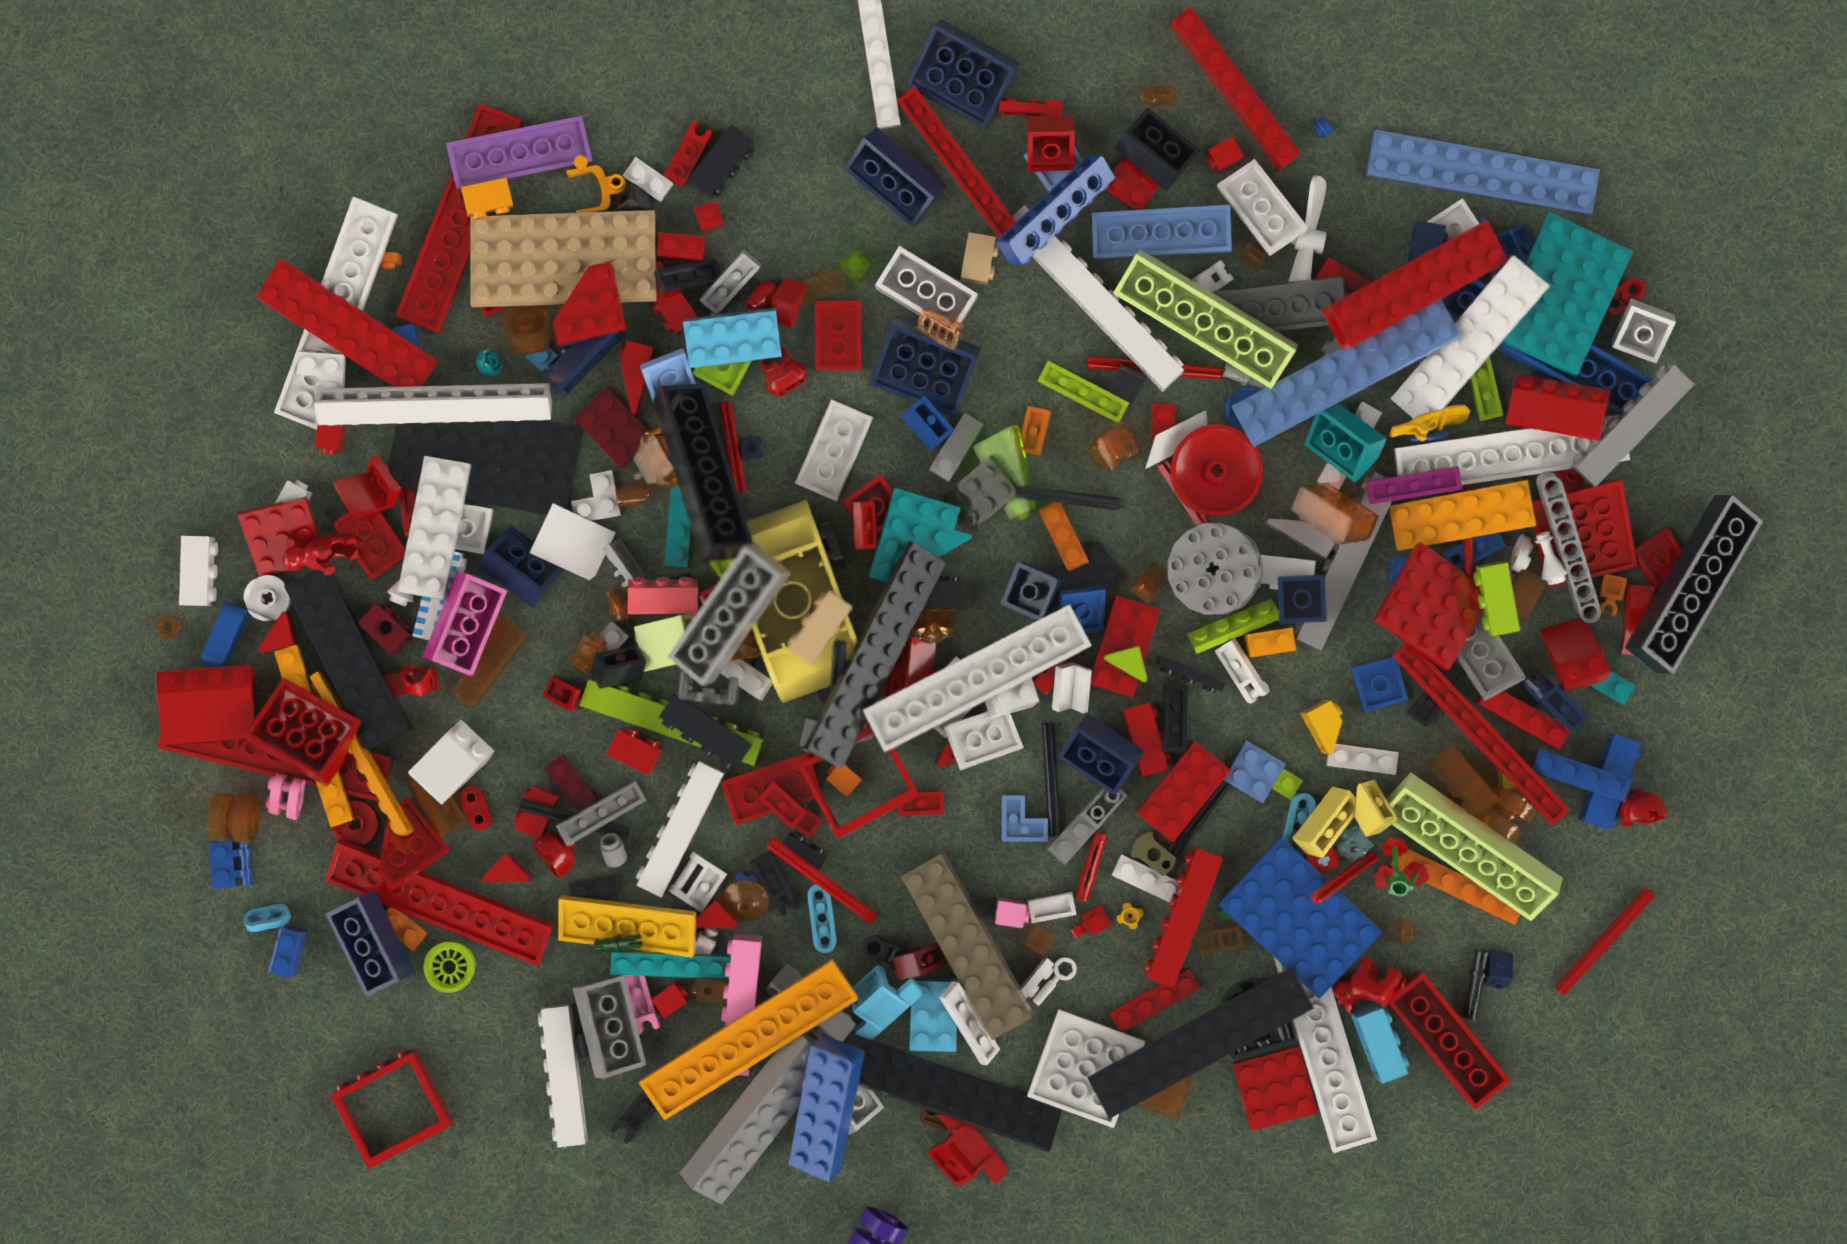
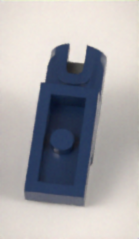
M1538 670L1531 676L1532 679H1527L1521 685L1538 705L1553 719L1556 718L1571 734L1590 718L1557 684L1554 685Z

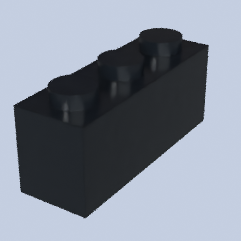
M731 125L689 177L690 182L711 199L715 195L717 197L720 196L726 188L724 183L728 178L733 179L738 174L740 163L743 160H749L755 151L753 149L755 146L754 142L735 126Z

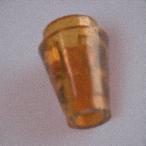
M617 588L611 589L604 594L611 619L615 620L616 624L623 623L632 618L633 615L628 614V603L618 592Z

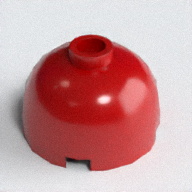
M1643 788L1631 790L1630 796H1627L1626 802H1622L1619 808V816L1624 828H1632L1633 822H1636V824L1644 823V825L1652 824L1663 820L1664 816H1668L1666 806L1660 796L1651 791L1644 792Z
M555 832L545 833L532 842V846L538 856L543 858L548 865V869L557 878L564 876L572 869L575 863L573 848L576 845L574 843L567 846L562 836Z

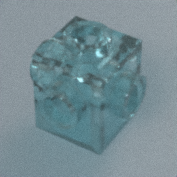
M1357 820L1344 829L1337 838V845L1335 846L1338 853L1342 857L1346 856L1351 862L1357 858H1362L1369 849L1374 847L1371 836H1365Z

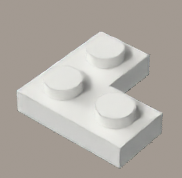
M298 351L297 375L320 376L319 389L345 387L346 356L344 354Z
M613 471L589 474L594 497L571 501L573 513L590 521L621 516Z

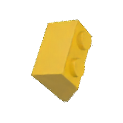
M1323 700L1302 711L1300 714L1320 751L1329 755L1333 753L1342 724L1340 717L1342 711L1336 702Z

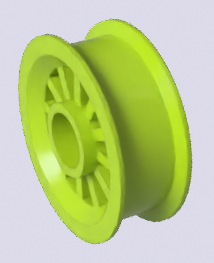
M440 943L428 952L424 960L425 977L433 988L441 992L452 993L459 991L468 985L474 975L475 958L469 948L461 943ZM458 953H461L462 956L457 958ZM465 958L466 962L461 963L460 961ZM447 960L455 963L456 969L454 972H449L445 968ZM435 970H440L441 972L436 974ZM442 974L444 975L443 980L439 978Z

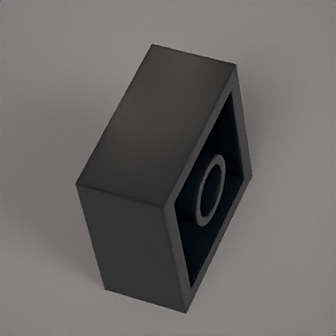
M1121 363L1107 391L1133 404L1147 376Z

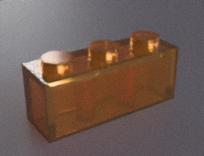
M1452 744L1430 762L1435 767L1433 773L1441 781L1445 779L1449 784L1447 787L1448 791L1455 798L1459 796L1462 799L1463 803H1461V806L1469 815L1474 813L1481 817L1500 800L1498 795L1463 754Z
M409 776L405 779L433 829L441 838L468 823L452 796L441 805L413 777Z

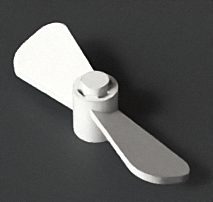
M1314 175L1310 183L1305 220L1308 230L1290 242V244H1294V249L1298 250L1289 282L1310 280L1313 253L1321 255L1324 249L1326 232L1316 230L1327 187L1325 179L1321 176Z

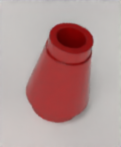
M769 280L761 282L748 301L745 302L747 308L750 311L759 310L770 304L778 288Z

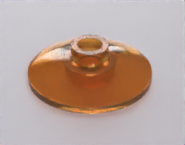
M741 880L734 882L726 889L723 896V904L725 909L736 919L752 921L765 914L769 906V896L766 890L758 883Z

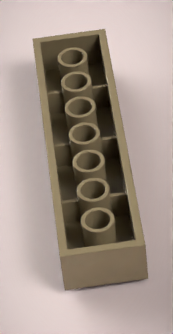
M942 853L901 876L990 1038L993 1040L1031 1019L1035 1015L946 854Z

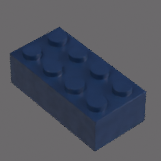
M375 890L325 914L366 997L415 973Z

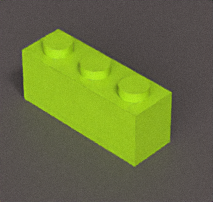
M1499 561L1476 566L1477 572L1474 573V581L1476 586L1480 587L1481 595H1478V603L1480 609L1484 608L1485 617L1482 618L1484 631H1488V634L1491 636L1520 631L1508 563Z

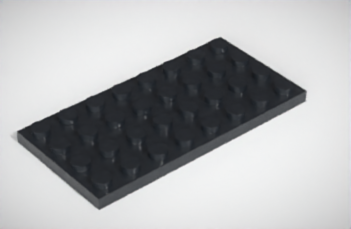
M538 420L397 423L388 469L400 487L418 490L424 456L471 464L465 500L548 515L552 504L568 510L584 429Z

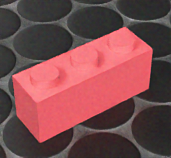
M636 577L628 580V614L698 613L697 579L681 577L679 580H670L667 577H659L656 580H646L643 577Z

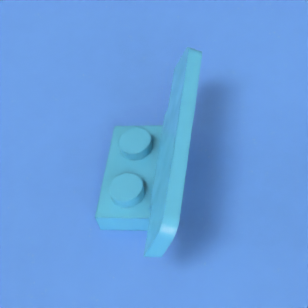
M877 965L852 987L858 995V1000L851 1004L853 1013L863 1019L854 1028V1034L870 1040L874 1039L921 997L922 987L913 978H910L896 990L888 985L885 967Z

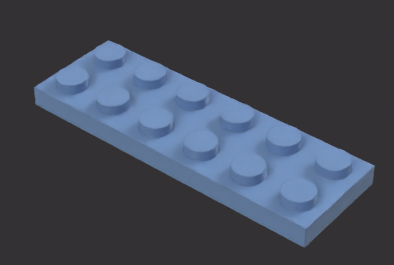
M1230 205L1092 213L1094 260L1134 258L1140 249L1152 257L1232 252Z

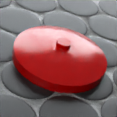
M1212 424L1192 431L1178 444L1172 456L1170 476L1177 496L1187 507L1205 516L1221 517L1238 512L1253 500L1262 482L1263 465L1257 447L1253 448L1246 434L1231 426Z

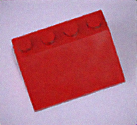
M251 665L157 671V700L163 746L247 739L244 734L257 717L256 671Z
M283 678L244 736L252 745L328 787L341 768L361 721Z

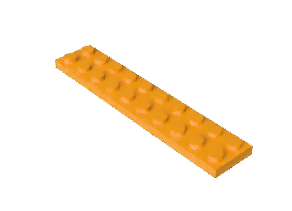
M832 959L640 1079L639 1084L660 1115L666 1120L858 1000V995Z

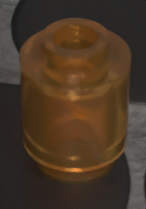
M642 482L623 485L619 489H615L618 507L630 508L646 505V500L650 499L648 486H643Z

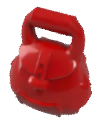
M781 345L782 357L775 359L769 365L764 361L770 358L758 360L761 369L766 374L765 386L767 391L775 397H781L793 391L807 380L806 368L801 362H796L792 359L788 350Z

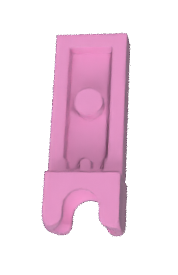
M624 975L638 1033L641 1034L643 1032L644 1021H650L654 1029L660 1028L661 1024L654 1003L651 1000L652 996L646 976Z

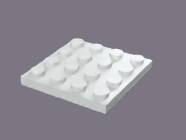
M1058 1009L1027 1097L1114 1128L1118 1115L1111 1119L1108 1118L1087 1077L1143 1047L1145 1040Z

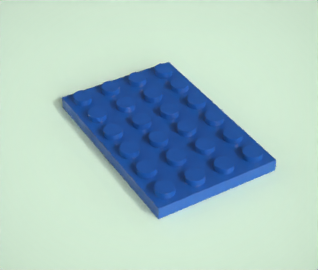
M1280 836L1217 904L1286 969L1292 967L1298 980L1320 999L1375 941L1382 931L1339 890L1323 902L1315 904L1311 899V894L1328 882V880Z

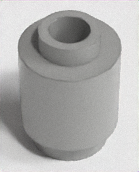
M608 833L601 838L600 849L605 864L609 867H619L627 860V853L622 839L615 833Z

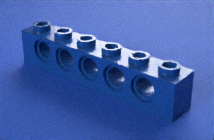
M1088 155L996 241L1010 264L1024 265L1028 263L1037 250L1044 248L1052 236L1060 233L1068 221L1075 219L1083 207L1091 204L1099 192L1109 187V183L1115 176L1102 155Z

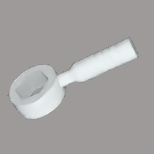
M1061 957L1056 960L1054 964V978L1044 985L1032 1001L1039 1006L1056 987L1059 979H1072L1077 970L1075 962L1069 957ZM1063 961L1071 963L1072 972L1067 976L1059 974L1058 966Z

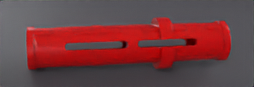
M1097 832L1093 833L1083 871L1078 876L1080 881L1074 898L1088 902L1093 882L1096 883V872L1108 837ZM1098 845V849H1097V852H1096V855H1095V859H1094L1093 865H1091V861H1092V858H1093V855H1094L1095 848H1096V846ZM1091 869L1086 888H1084L1088 871Z

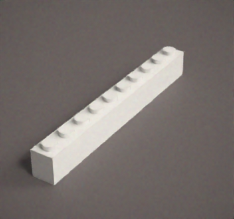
M1024 205L1012 217L1017 222L1030 209ZM1055 235L1052 236L1044 248L1037 250L1032 255L1034 260L1143 373L1164 392L1183 374V363L1175 355L1171 357L1166 352L1168 349L1160 339L1155 340L1150 335L1151 330L1143 322L1139 324L1134 319L1135 313L1128 306L1123 307L1118 302L1120 298L1113 294L1114 291L1111 289L1107 291L1103 287V280L1096 273L1092 275L1086 269L1088 265L1081 257L1075 258L1071 253V247L1064 240L1060 242Z
M550 383L317 389L314 401L318 425L330 426L342 424L495 422L510 420L541 421L551 420L552 413Z

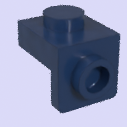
M1489 951L1488 976L1485 979V985L1492 986L1495 989L1507 988L1513 980V953Z

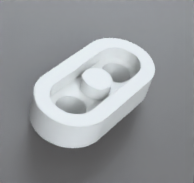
M1521 534L1517 539L1512 551L1510 569L1520 572L1528 567L1531 557H1528L1533 547L1530 537Z

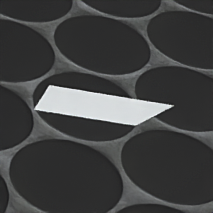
M1206 410L1156 435L1146 468L1172 456L1184 437L1192 431L1206 426Z

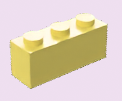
M1331 787L1292 839L1304 853L1323 858L1355 816L1356 797L1349 790Z

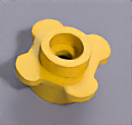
M1126 902L1122 906L1121 914L1117 915V921L1120 924L1128 925L1130 929H1136L1140 917L1144 915L1141 908L1136 909L1132 907L1131 903Z

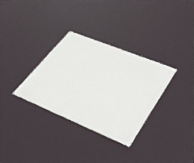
M552 504L530 553L590 580L596 575L606 553L603 548L612 542L616 532Z

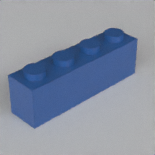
M1609 733L1597 768L1632 780L1634 774L1632 768L1634 762H1637L1640 758L1641 749L1639 748L1641 743ZM1589 791L1579 820L1610 830L1611 826L1614 827L1617 822L1618 814L1616 812L1622 802Z
M1540 749L1532 769L1538 775L1623 803L1626 802L1632 784L1630 778Z

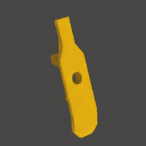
M1452 405L1441 410L1438 409L1416 416L1410 422L1393 426L1389 436L1392 438L1402 434H1411L1418 440L1425 441L1428 431L1433 429L1441 431L1443 426L1465 422L1469 417L1470 409L1466 405Z

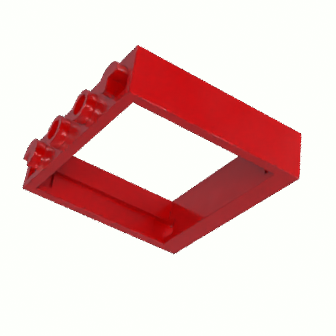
M869 722L864 724V730L860 732L856 742L873 733ZM895 747L889 750V753L909 789L841 826L838 824L809 769L810 766L823 759L813 753H809L801 758L802 763L798 766L837 839L920 795Z
M409 1049L402 1051L396 1055L397 1060L391 1063L388 1059L376 1065V1071L370 1074L368 1070L355 1076L357 1081L348 1084L346 1081L336 1086V1092L330 1095L368 1170L449 1128L455 1123L417 1050L412 1052ZM410 1062L439 1121L373 1155L343 1096Z

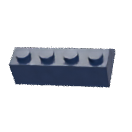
M878 127L863 138L844 167L849 174L912 227L919 222L946 188L943 182Z
M625 330L577 341L572 346L568 344L560 352L561 357L556 362L551 361L545 367V373L542 376L560 394L566 397L629 331Z

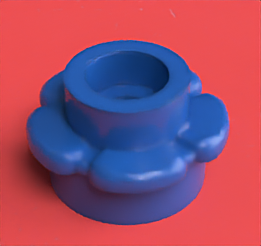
M1324 116L1320 119L1316 118V124L1313 125L1314 131L1318 137L1328 138L1327 135L1332 133L1328 121Z

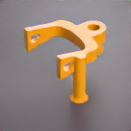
M582 155L577 156L574 159V165L577 169L566 170L568 178L593 173L601 187L602 202L598 207L576 210V213L608 211L611 205L610 196L618 195L626 188L624 178L618 174L605 177L604 171L600 166L587 167V158ZM615 181L620 182L618 186L613 185Z

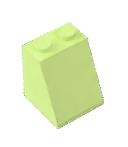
M697 614L679 615L634 627L635 641L646 660L644 672L677 665L667 656Z

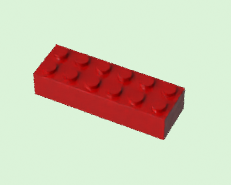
M1417 970L1406 979L1405 987L1388 1006L1468 1105L1476 1110L1510 1083L1511 1080L1426 975Z

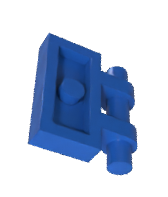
M248 839L239 840L240 849H234V840L209 843L213 889L236 887L237 877H242L243 886L252 885L254 872L250 864L252 849L249 848ZM237 856L241 858V870H236L235 857Z

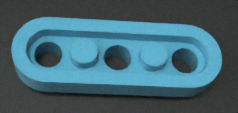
M1297 793L1292 798L1283 833V839L1289 845H1293L1294 849L1302 857L1304 852L1292 838L1298 832V830H1294V824L1298 822L1300 829L1315 810V799L1307 793ZM1301 800H1304L1305 805L1304 807L1300 808L1299 802Z
M814 884L809 889L807 895L813 943L819 952L828 953L835 948L837 942L832 899L829 893ZM817 891L823 892L824 897L822 899L815 897ZM825 914L827 917L826 921L820 922L818 915ZM824 936L830 940L827 945L821 943V938Z

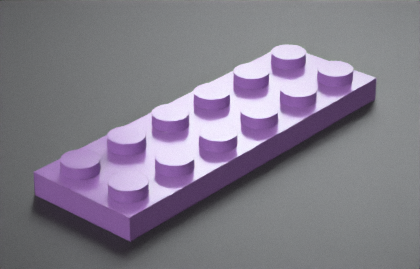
M582 116L446 143L457 190L464 186L502 178L512 179L575 166L574 159L579 155L585 156L588 163L592 162Z

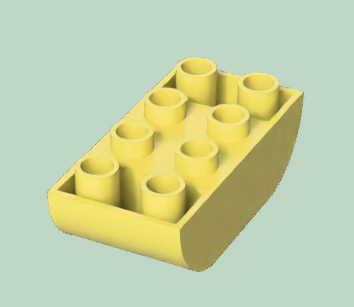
M807 499L747 521L753 543L757 544L791 572L752 627L766 667L782 703L829 687L831 685L832 645L834 641L839 639L846 642L845 665L858 641L848 614L813 666L789 650L791 647L788 643L795 632L800 634L804 628V625L801 624L809 612L812 614L818 607L815 605V602L822 592L827 594L830 591L843 600ZM735 559L728 560L730 566L732 565Z

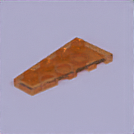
M499 612L473 676L463 673L454 695L474 709L528 639L529 635Z

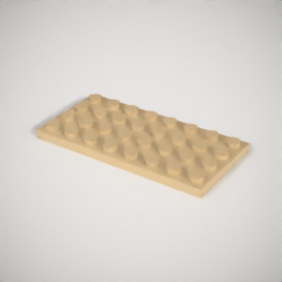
M655 210L497 215L475 220L473 216H470V304L472 307L565 304L588 266L609 261L613 263L621 302L657 301V284L654 276L656 271Z

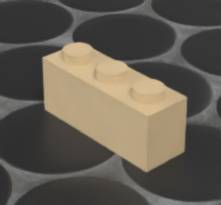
M830 591L827 594L821 593L815 602V605L818 606L813 614L809 612L801 623L804 625V628L800 634L795 632L788 642L791 645L789 650L812 666L853 608Z

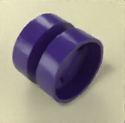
M866 1206L859 1219L860 1224L866 1229L855 1228L848 1240V1244H891L890 1242L902 1244L909 1228L891 1213L872 1206Z

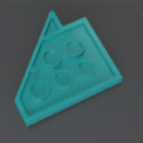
M894 488L868 577L888 582L908 541L915 542L931 554L940 557L970 540L972 535L954 530L960 507Z

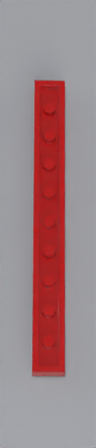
M1406 643L1392 655L1550 825H1554L1570 810L1427 657Z

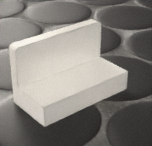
M1073 662L1056 666L1052 709L1060 712L1072 708L1081 713H1087L1092 671Z

